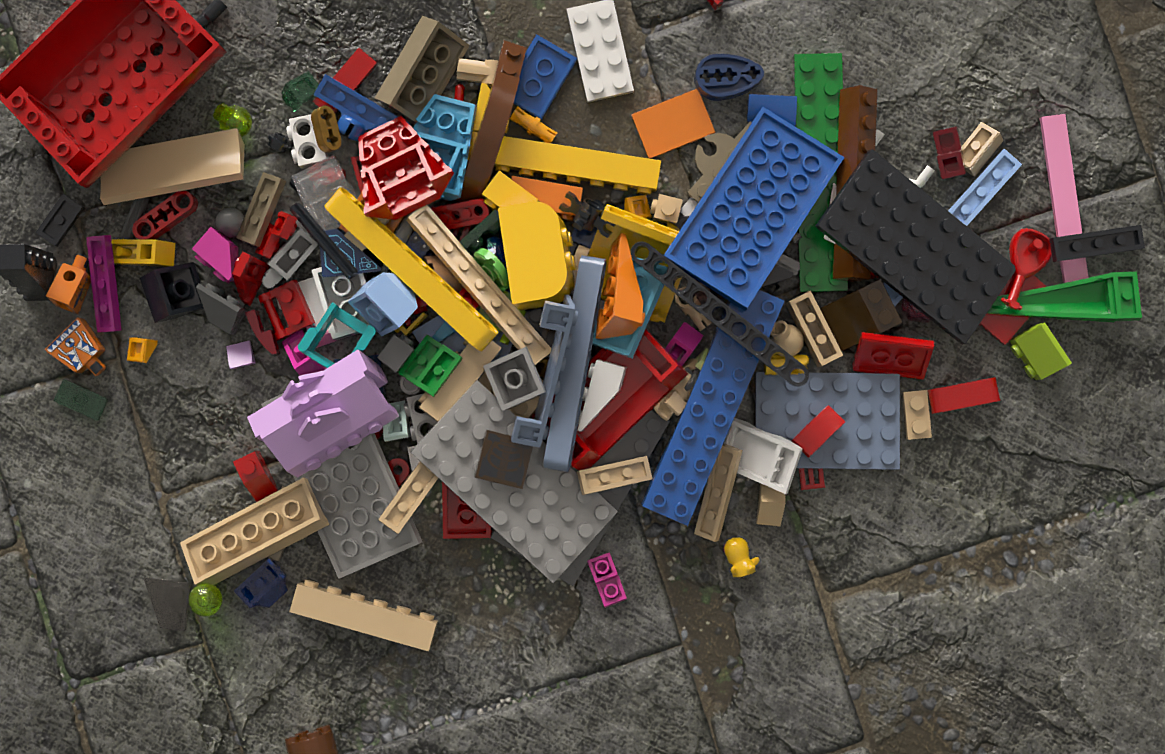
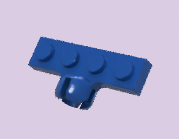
M327 74L324 75L314 93V96L341 112V117L337 122L341 134L344 135L351 123L355 125L348 136L349 139L358 141V137L364 134L367 129L373 130L398 117Z

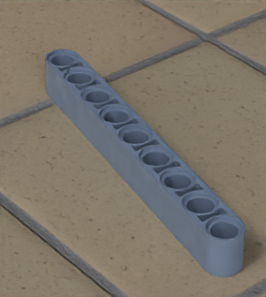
M583 255L580 257L572 302L575 304V311H578L576 325H571L569 334H572L570 348L565 349V369L563 372H559L560 388L558 394L555 395L554 412L551 417L544 456V468L569 472L571 467L606 270V259Z

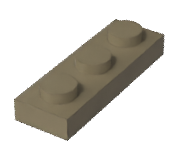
M265 172L262 173L236 237L237 239L260 247L285 186V180Z

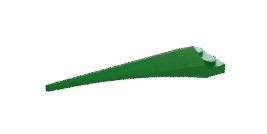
M1112 272L1020 292L1017 302L1020 303L1019 305L1022 306L1021 310L1008 308L1005 303L1001 302V299H1007L1009 294L997 297L987 314L1111 323L1115 321H1139L1142 318L1137 272Z

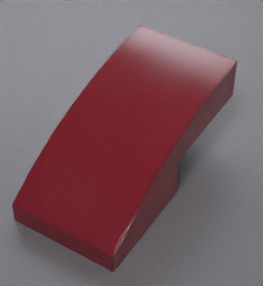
M958 127L934 131L933 136L938 154L937 160L941 178L946 179L966 174Z
M251 310L245 312L249 324L260 343L272 355L281 354L278 342L274 336L275 331H264L259 311Z

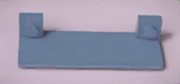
M565 294L563 304L545 301L539 325L542 328L556 330L543 380L546 392L539 396L534 419L516 416L511 436L513 443L541 447L542 440L547 439L549 426L546 425L548 417L553 416L554 412L553 396L558 394L560 388L559 372H563L565 369L566 357H564L565 349L570 348L572 334H569L571 325H576L578 311H575V304L572 302L570 295Z

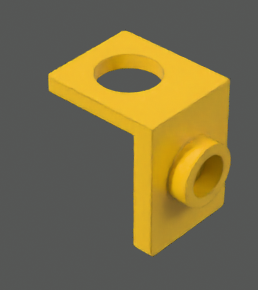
M423 312L408 328L402 324L394 331L398 333L401 330L405 335L409 336L428 315Z

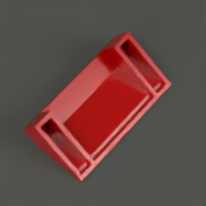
M645 329L633 359L602 348L589 361L585 387L590 386L591 378L588 377L591 364H595L596 360L625 366L627 369L621 391L583 431H577L571 466L579 471L591 468L688 375V372L647 329ZM582 401V406H581V410H582V411H583V408H584L585 401ZM548 417L546 425L550 428L551 417Z

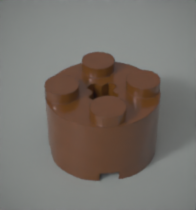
M330 725L316 728V731L309 732V730L301 731L294 734L295 736L285 739L288 754H338Z

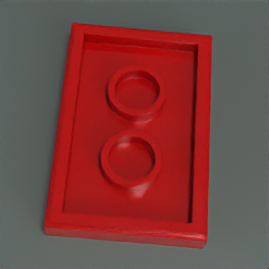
M1015 274L1012 275L999 296L1010 293L1016 277ZM1032 276L1025 279L1020 292L1047 286L1037 277ZM986 314L980 325L1001 344L1006 345L1029 317Z
M862 332L853 362V371L874 374H900V377L924 379L934 349V341Z

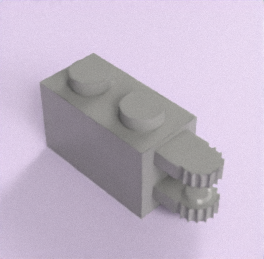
M297 228L294 234L289 237L267 263L270 268L265 273V276H263L262 284L266 288H273L282 278L288 280L317 247L318 243L301 228Z

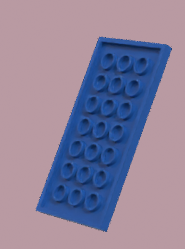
M762 107L664 256L689 276L746 311L844 157Z

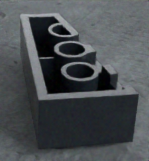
M26 244L0 245V275L2 278L8 280L11 287H17L16 292L19 295H23L25 301H50L46 295L54 281V271L57 269V261L53 257V253Z

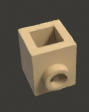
M659 194L658 200L653 199L650 213L654 214L653 221L676 225L683 200Z

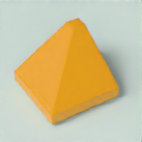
M647 195L625 198L624 211L645 219L652 218Z
M129 337L127 361L147 363L157 346L158 340Z

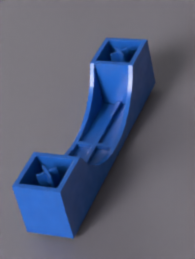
M759 290L746 311L729 300L727 306L769 338L784 300ZM724 309V312H723V314H722V316H721L720 321L723 320V319H725V317H726V315H727V312H726L725 309ZM742 323L735 324L732 328L733 334L742 336L746 332V326ZM718 327L686 406L659 460L641 502L643 507L687 526L759 361L758 358ZM757 338L752 342V349L762 351L766 342L761 338Z

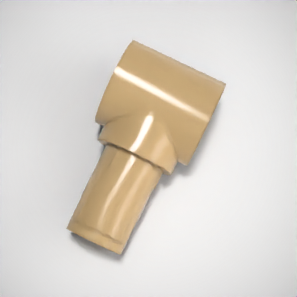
M675 294L674 302L676 306L682 309L685 315L688 314L699 331H702L712 323L689 304H682L679 301V296ZM695 295V297H694V303H695L696 305H701V303L699 302V300L696 298V295Z

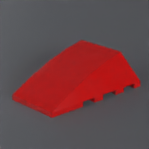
M402 116L358 137L359 156L362 164L361 179L363 180L364 188L362 189V194L365 200L364 215L366 217L397 220L441 198L454 172L419 137L418 133Z

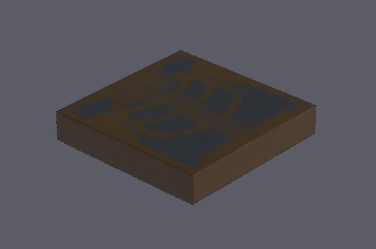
M486 430L474 477L523 489L533 446L513 443L510 435Z

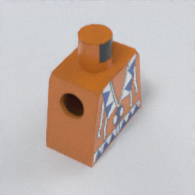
M77 317L45 348L49 354L76 373H83L88 368L95 376H98L106 369V366L98 359L105 352V348L83 318Z

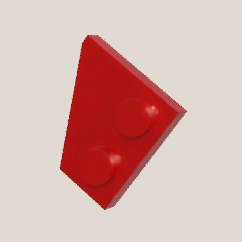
M243 251L234 263L232 275L241 301L251 306L262 283V278L270 266Z

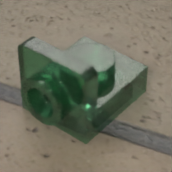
M307 71L285 84L281 92L282 99L295 112L299 110L301 104L316 97L314 93L319 84L311 73Z

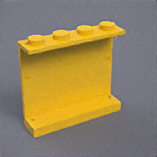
M607 204L601 219L616 224V226L613 227L608 223L606 224V229L612 232L609 238L603 236L597 229L588 256L606 259L603 287H605L610 277L606 271L611 246L620 233L626 234L630 253L632 246L641 241L650 244L664 255L679 231ZM640 248L636 256L646 259L649 255V250L647 248ZM659 263V265L668 267L666 263ZM678 278L675 281L674 286L676 289H678L682 278ZM665 285L649 319L651 321H662L665 323L675 293ZM601 293V298H602L603 301H605V300H606V296H602V293Z

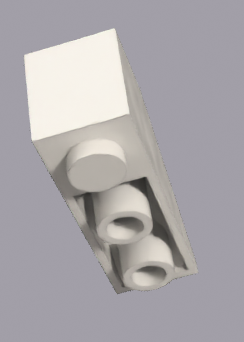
M596 360L595 364H591L588 373L591 382L590 386L584 389L582 401H585L583 411L581 410L577 431H583L621 391L627 367L603 360Z

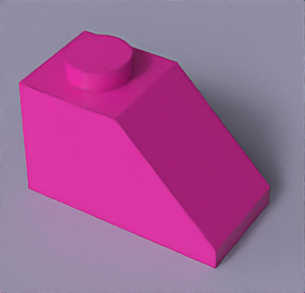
M684 322L665 349L682 366L704 335Z
M303 330L282 341L289 359L299 375L320 372L326 369L298 350V345L305 335Z

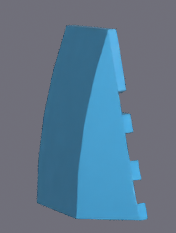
M434 94L416 118L418 122L413 129L454 172L440 198L449 202L461 198L477 106L472 103Z

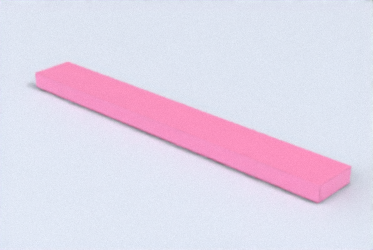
M1066 115L1041 117L1040 125L1056 237L1081 234L1082 228ZM1086 258L1060 261L1063 283L1089 278Z

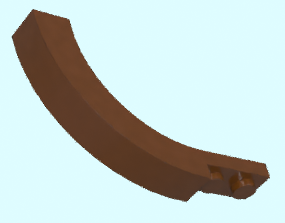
M505 40L502 44L485 111L466 166L461 198L456 199V201L461 202L483 198L482 193L489 182L510 117L527 47Z

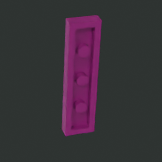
M111 235L86 237L97 332L120 331L122 329Z

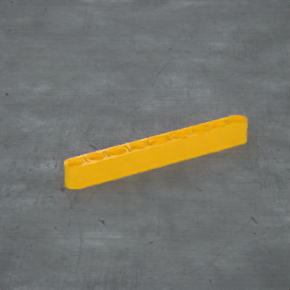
M342 187L335 192L325 204L326 210L466 341L482 352L498 334L497 329L378 218L366 217L364 215L365 206L350 192Z

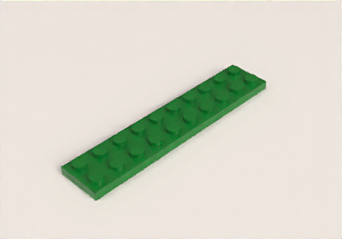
M842 53L794 54V96H797L795 127L838 153L840 90L843 89ZM837 170L798 229V233L802 236L798 241V262L800 263L799 292L848 291V281L833 279L834 243L825 240V234L815 227L830 205L833 183L836 184Z

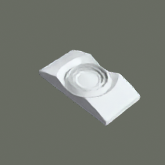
M734 418L724 444L743 450L737 473L779 492L788 494L803 448L781 436L765 432L748 422Z

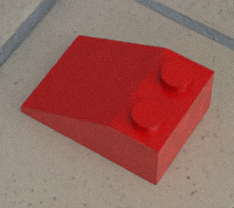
M442 482L443 539L491 538V526Z

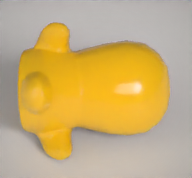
M740 537L729 539L725 543L724 553L728 562L733 565L730 569L733 577H743L756 572L755 568L760 559L758 557L750 559L746 540Z

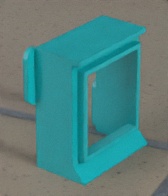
M333 302L316 328H309L298 345L299 351L325 368H329L335 363L314 350L335 318L362 334L352 353L356 350L363 352L377 332L373 326L365 324L339 308Z

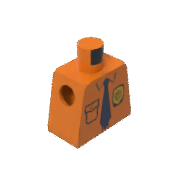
M76 255L72 266L66 263L61 265L46 295L55 306L79 314L91 283V277L86 272L89 259Z

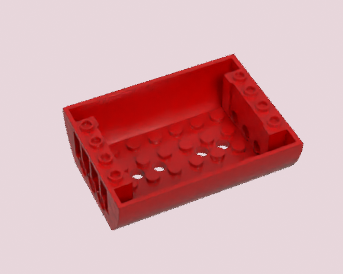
M76 0L0 74V101L79 185L89 188L227 52L176 0ZM163 46V52L158 56H154L155 48ZM145 62V70L138 73L136 71L137 66ZM107 96H112L111 103L108 106H103V99ZM94 112V120L90 123H86V116L89 113Z

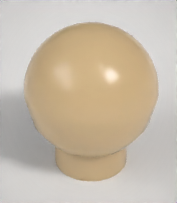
M785 321L775 322L771 331V340L791 356H795L801 351L804 344L801 330L794 325L787 324Z

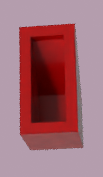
M254 451L233 461L243 484L256 502L279 491L260 451Z

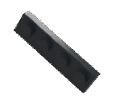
M1141 225L1049 239L1053 262L1145 248Z

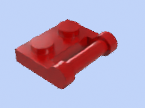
M291 280L258 296L259 302L264 305L275 330L274 336L276 341L315 324V320L297 280ZM277 298L289 326L288 328L284 329L272 301Z

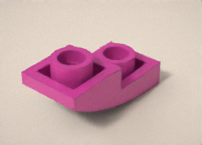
M610 552L588 560V565L604 607L606 608L627 600Z

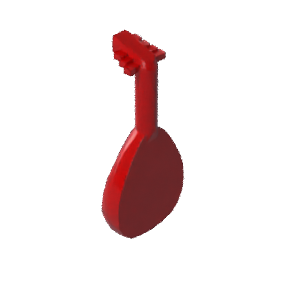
M1029 228L1020 229L1011 239L1009 246L1010 261L1015 265L1016 271L1014 274L1016 277L1008 298L1001 299V302L1005 303L1008 308L1022 309L1017 299L1025 279L1034 276L1043 269L1052 257L1050 238L1037 230Z

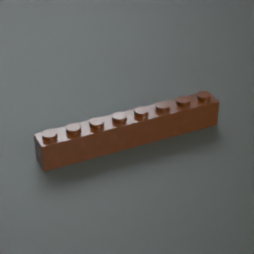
M858 85L840 90L838 154L842 155L844 159L837 168L836 196L868 150L873 149L875 151L877 89ZM836 243L834 244L833 279L849 282L871 279V271Z

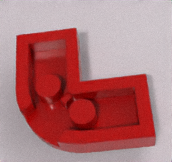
M282 211L278 212V217L280 218L276 220L275 225L269 223L262 243L255 252L269 259L272 255H275L280 245L278 242L280 237L288 240L289 236L294 234L297 227L296 217Z

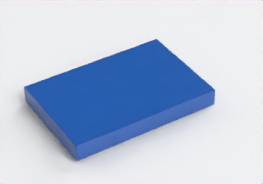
M536 34L525 53L513 104L532 116L540 118L542 121L577 62V58Z

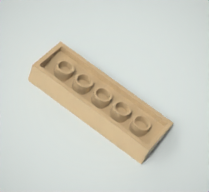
M235 128L129 148L100 176V199L103 205L242 180L244 176L245 144L238 129Z
M303 477L180 542L194 584L207 589L330 524L312 491L308 479Z

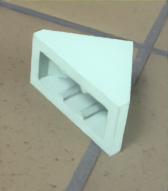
M405 400L389 403L397 410L399 417L383 426L384 441L411 437L409 420L404 409Z

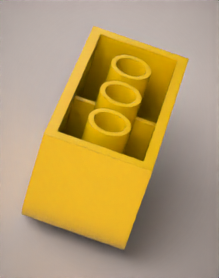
M528 202L498 208L512 304L522 311L544 307L545 301L563 302L565 294L570 295L573 290V270L577 269L575 257L571 255L569 247L573 246L571 232H568L563 220L549 205L542 202Z

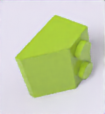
M1046 323L1032 325L1010 340L1013 345L1010 347L1013 354L1018 359L1021 358L1026 365L1024 370L1031 379L1042 380L1072 364Z

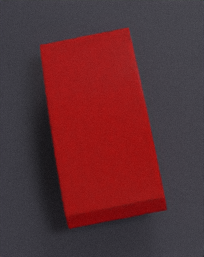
M828 405L792 439V442L803 448L802 452L809 458L844 425L845 421Z

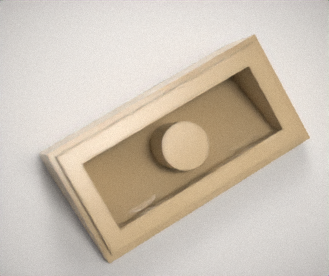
M981 122L963 144L962 151L965 170L975 177L1001 145L1003 138L1000 132Z

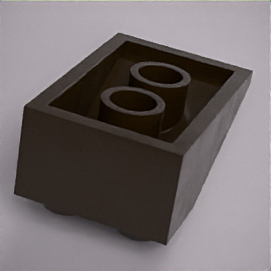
M881 279L820 308L841 351L858 344L862 332L880 334L902 323Z

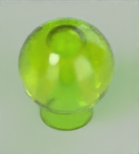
M221 103L216 107L213 117L219 122L222 131L237 128L241 138L250 132L252 117L247 109L238 105L228 106L226 103Z
M210 583L197 585L189 595L190 608L199 616L207 617L214 615L222 605L220 590Z

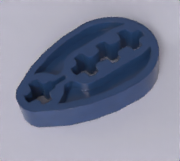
M712 54L702 59L698 64L694 74V83L698 92L705 98L713 101L728 100L739 97L760 84L764 71L759 64L741 56ZM750 70H753L754 74H758L755 79L748 75ZM715 72L721 77L725 76L726 72H729L730 76H734L732 81H729L728 77L721 78L720 82H717L716 78H711L708 83H705L704 79H700L703 74H706L707 78L713 77Z

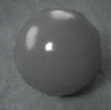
M224 208L216 216V228L224 236L235 237L238 235L245 216L236 208Z

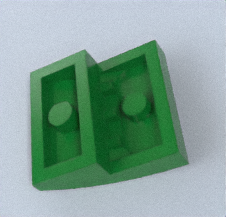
M426 334L398 373L427 394L435 397L463 358Z

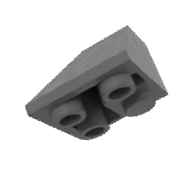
M198 283L196 289L209 322L228 334L235 335L246 317L245 312H248L247 309L243 308L245 303L230 295L226 298L223 296L225 291L213 284L207 283L205 286Z

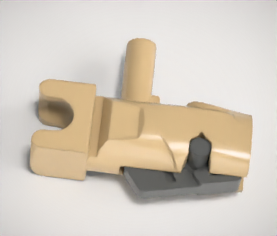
M689 359L682 365L688 372V375L654 406L657 414L664 420H669L674 413L676 416H679L684 410L700 373V370L695 366L697 359Z

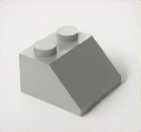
M527 347L483 366L502 411L520 405L546 392Z

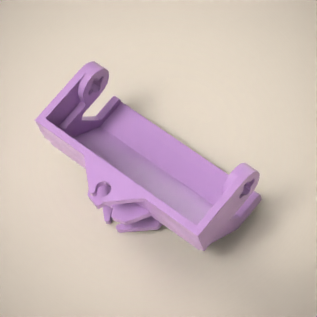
M356 350L324 371L298 376L299 383H294L293 380L290 381L281 397L247 418L255 437L267 445L288 473L298 478L308 471L319 468L321 463L329 458L339 456L349 446L359 444L369 434L379 432L384 425L399 417V414L386 401L379 390L380 387L388 383L380 366L360 350Z

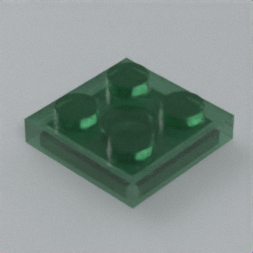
M495 209L459 241L468 253L472 250L474 252L478 251L484 246V239L491 234L493 237L501 230L498 211Z

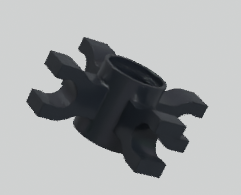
M570 191L567 192L565 198L571 201V206L562 203L559 209L576 215L572 226L580 231L582 229L592 231L596 227L603 236L609 238L612 232L606 229V224L608 223L613 227L616 224L601 219L604 203L597 199L594 201L584 199L582 203L575 194Z

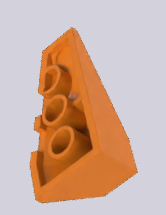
M620 233L611 246L606 271L610 277L602 291V296H606L603 309L600 308L598 311L597 339L631 335L639 326L643 325L645 320L643 299L626 234Z

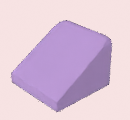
M250 340L226 346L230 369L256 364Z

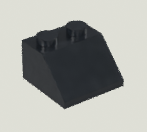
M194 262L156 269L140 277L154 323L175 319L204 309L196 289L198 283L201 284Z

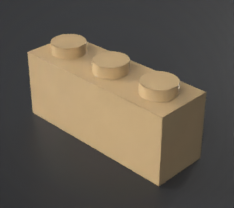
M811 291L786 303L797 328L803 334L804 342L817 368L843 356Z

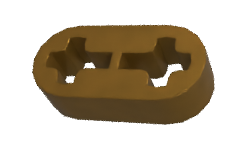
M321 106L315 109L311 114V121L318 147L325 153L339 149L342 142L334 111L328 106Z

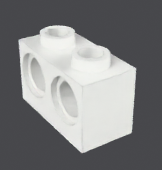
M311 115L289 119L290 126H287V134L289 140L294 142L295 149L291 150L294 164L298 163L301 169L329 164L328 153L321 151L317 145ZM310 125L309 134L301 136L299 134L300 127ZM308 148L315 149V155L311 159L304 158V152Z

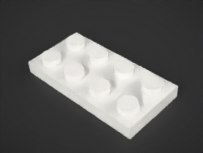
M603 0L568 8L567 15L587 103L633 93V84L614 1Z

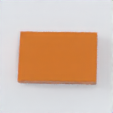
M697 89L631 115L648 159L655 158L703 139L708 135L715 134L714 127Z

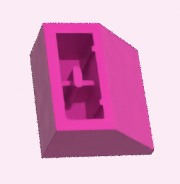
M210 227L192 248L197 253L195 258L204 266L213 267L215 269L213 273L223 282L228 284L230 282L235 283L232 272L234 270V263L239 257L238 246L218 230Z

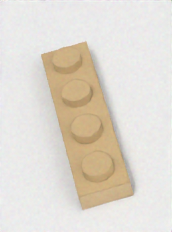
M723 443L708 478L694 534L713 542L719 541L743 450Z

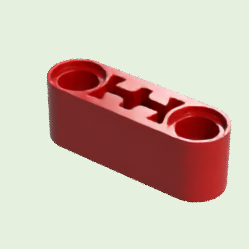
M185 190L174 193L138 219L133 225V234L140 240H156L197 210V198ZM183 197L190 198V204L187 208H181L180 201ZM164 212L169 213V214L167 215V217H168V220H167V221L163 220V218H164L163 213H164ZM149 224L151 232L149 235L143 236L141 233L142 227Z
M996 377L927 390L932 414L1000 401Z

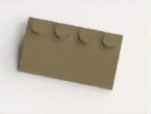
M422 16L375 99L416 124L418 122L416 118L433 95H441L458 67L459 58H463L470 45L440 22Z

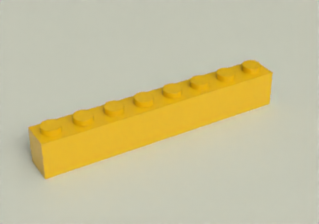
M472 131L467 161H469L478 132ZM504 136L494 167H496V171L509 173L510 169L518 170L519 174L532 177L533 173L543 174L542 178L557 180V177H563L569 183L580 184L581 180L589 181L590 185L594 187H604V184L614 185L613 189L627 191L628 188L637 189V193L651 195V191L656 192L661 160Z

